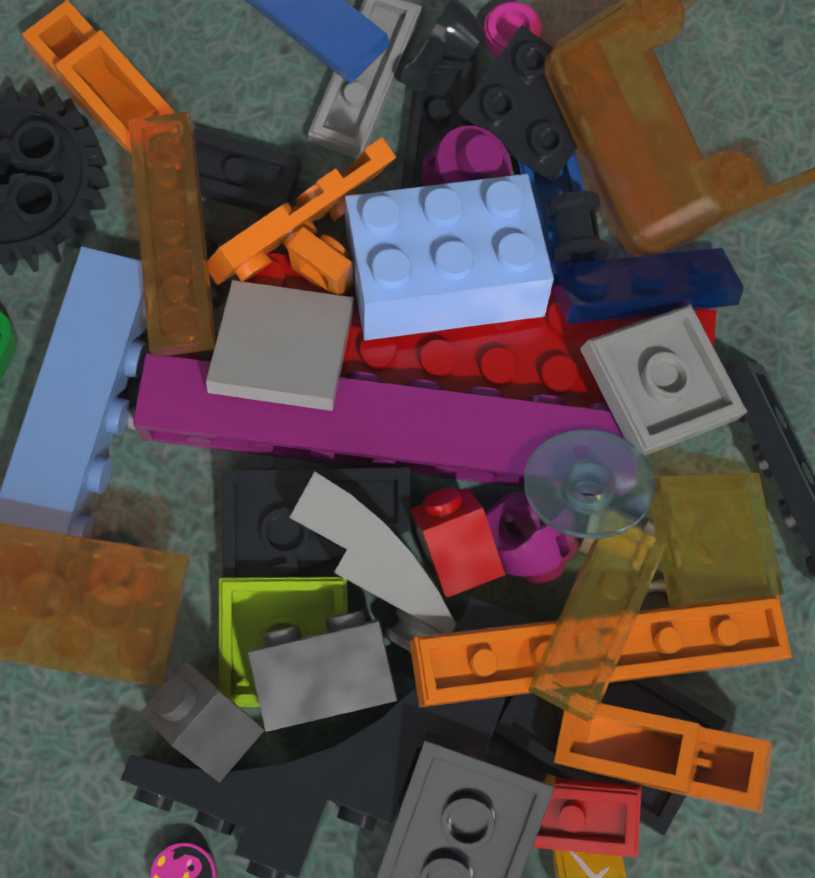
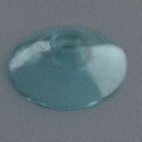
M574 430L548 439L535 450L526 466L524 489L529 505L547 525L570 536L598 539L621 534L634 527L645 517L654 498L655 478L652 467L644 454H641L627 440L604 431ZM582 493H590L595 496H585Z

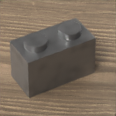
M361 610L325 619L327 631L302 637L300 626L296 625L261 634L263 646L253 648L248 652L265 732L397 701L380 620L375 619L366 622L364 611Z

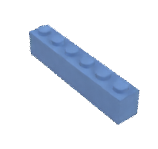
M81 246L0 490V614L53 627L57 613L64 615L70 606L75 589V579L69 577L76 552L83 554L90 543L94 527L93 517L88 516L95 493H104L111 476L112 459L107 457L113 435H122L128 422L130 401L125 399L131 377L140 378L143 372L146 353L148 354V345L143 342L148 323L149 321L157 322L164 307L165 288L160 286L161 283L152 263Z

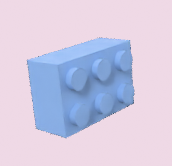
M528 174L345 196L346 242L351 256L350 261L353 265L354 287L364 341L545 316L554 278Z

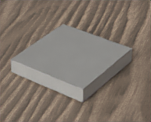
M232 280L206 379L207 392L333 411L353 314L354 297Z
M691 304L587 340L580 349L635 460L736 421L747 413Z

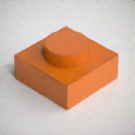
M302 227L287 245L291 268L326 294L345 296L354 285L353 265L350 261L351 256L332 237L323 234L318 238Z

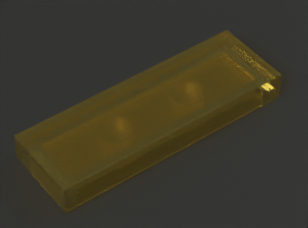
M609 514L602 520L528 691L584 721L595 718L667 546L666 543L613 514Z

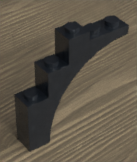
M471 597L455 632L531 624L533 619ZM415 687L381 719L331 748L285 764L229 771L219 783L202 769L182 768L131 754L120 780L137 786L133 799L152 807L170 812L174 801L197 809L198 812L194 822L209 829L231 836L235 824L244 827L245 829L235 855L250 860L246 872L259 878H286L287 875L300 878L304 872L329 801L341 805L337 818L370 831H374L378 819L391 823L416 750H421L427 731L487 752L506 697L419 708L417 689Z

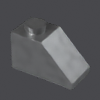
M187 661L159 688L153 699L140 712L171 746L219 783L264 732V729L202 672Z

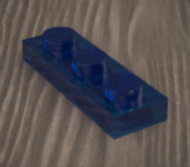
M723 248L553 265L552 270L554 278L552 289L567 324L663 314L691 304L693 310L739 305L744 286Z

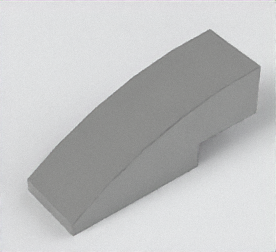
M314 472L289 518L347 549L334 573L439 631L452 633L456 624L438 589L412 552L380 518L355 497Z

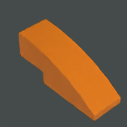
M68 0L22 33L27 48L34 59L101 129L131 155L178 120L177 114L103 31L96 32Z
M567 696L554 763L762 814L774 747L767 740L704 728L699 723Z

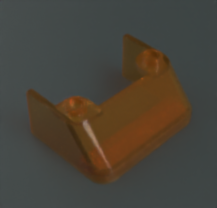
M618 0L561 38L555 44L545 62L547 81L619 240L629 253L639 258L651 259L759 215L784 204L815 183V167L767 187L756 164L743 153L723 151L703 159L653 50L668 44L676 37L684 24V10L691 8L697 0Z

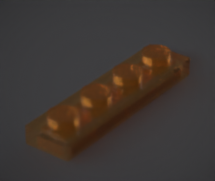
M189 111L129 120L149 350L155 358L212 350L216 345L194 122Z

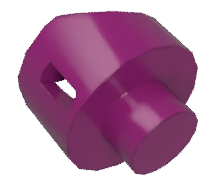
M475 125L460 126L448 132L423 161L421 178L424 187L511 176L512 167L509 153L501 140L494 134Z
M514 492L495 502L486 512L487 521L503 569L509 575L522 576L530 583L536 584L552 581L561 575L564 571V563L569 561L577 551L579 539L568 506ZM504 522H508L511 533L508 532Z

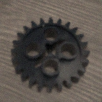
M9 87L4 102H0V264L8 275H14L18 260L22 259L27 262L33 272H37L39 269V255L47 253L56 263L61 262L58 245L63 242L79 249L81 243L75 234V230L78 227L86 230L96 229L97 226L88 209L102 210L106 208V203L101 193L96 190L110 186L105 171L100 169L107 164V160L101 147H96L99 141L93 128H84L85 123L77 109L66 114L67 111L63 102L57 96L45 106L43 98L37 89H33L26 101L22 102L15 88ZM53 147L50 153L43 158H31L38 149ZM63 178L61 182L53 183V182H56V181H58L59 179ZM51 201L49 207L42 213L28 214L30 208L37 202Z

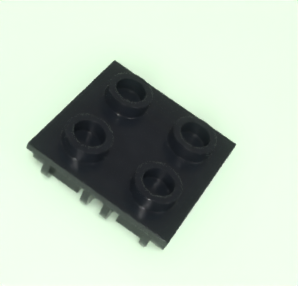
M521 25L456 115L465 120L468 126L475 125L490 131L501 140L509 154L552 184L615 93Z

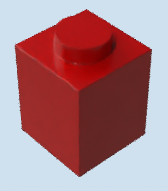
M467 487L461 490L455 488L439 490L426 497L422 505L409 509L430 572L445 598L505 575L484 508Z

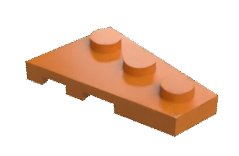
M379 138L366 147L363 153L341 175L335 168L319 179L315 185L295 200L296 206L291 207L289 203L281 205L219 247L204 264L205 268L217 285L235 274L241 282L246 281L272 262L267 253L281 244H284L288 250L287 245L302 227L315 235L318 230L314 223L329 214L334 222L345 217V196L358 195L396 158L395 154L384 138Z

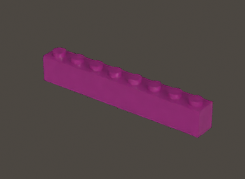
M168 349L165 351L164 356L147 353L145 355L133 426L144 441L358 468L410 467V474L621 501H626L636 488L638 459L635 460L607 402L590 404L588 409L564 406L565 401L551 395H533L528 398V401L504 398L503 392L493 388L473 387L468 389L467 393L444 391L441 384L429 380H409L406 386L382 383L381 377L371 373L350 372L346 374V378H339L333 411L211 394L207 392L206 384L211 361H203L198 354L181 349Z

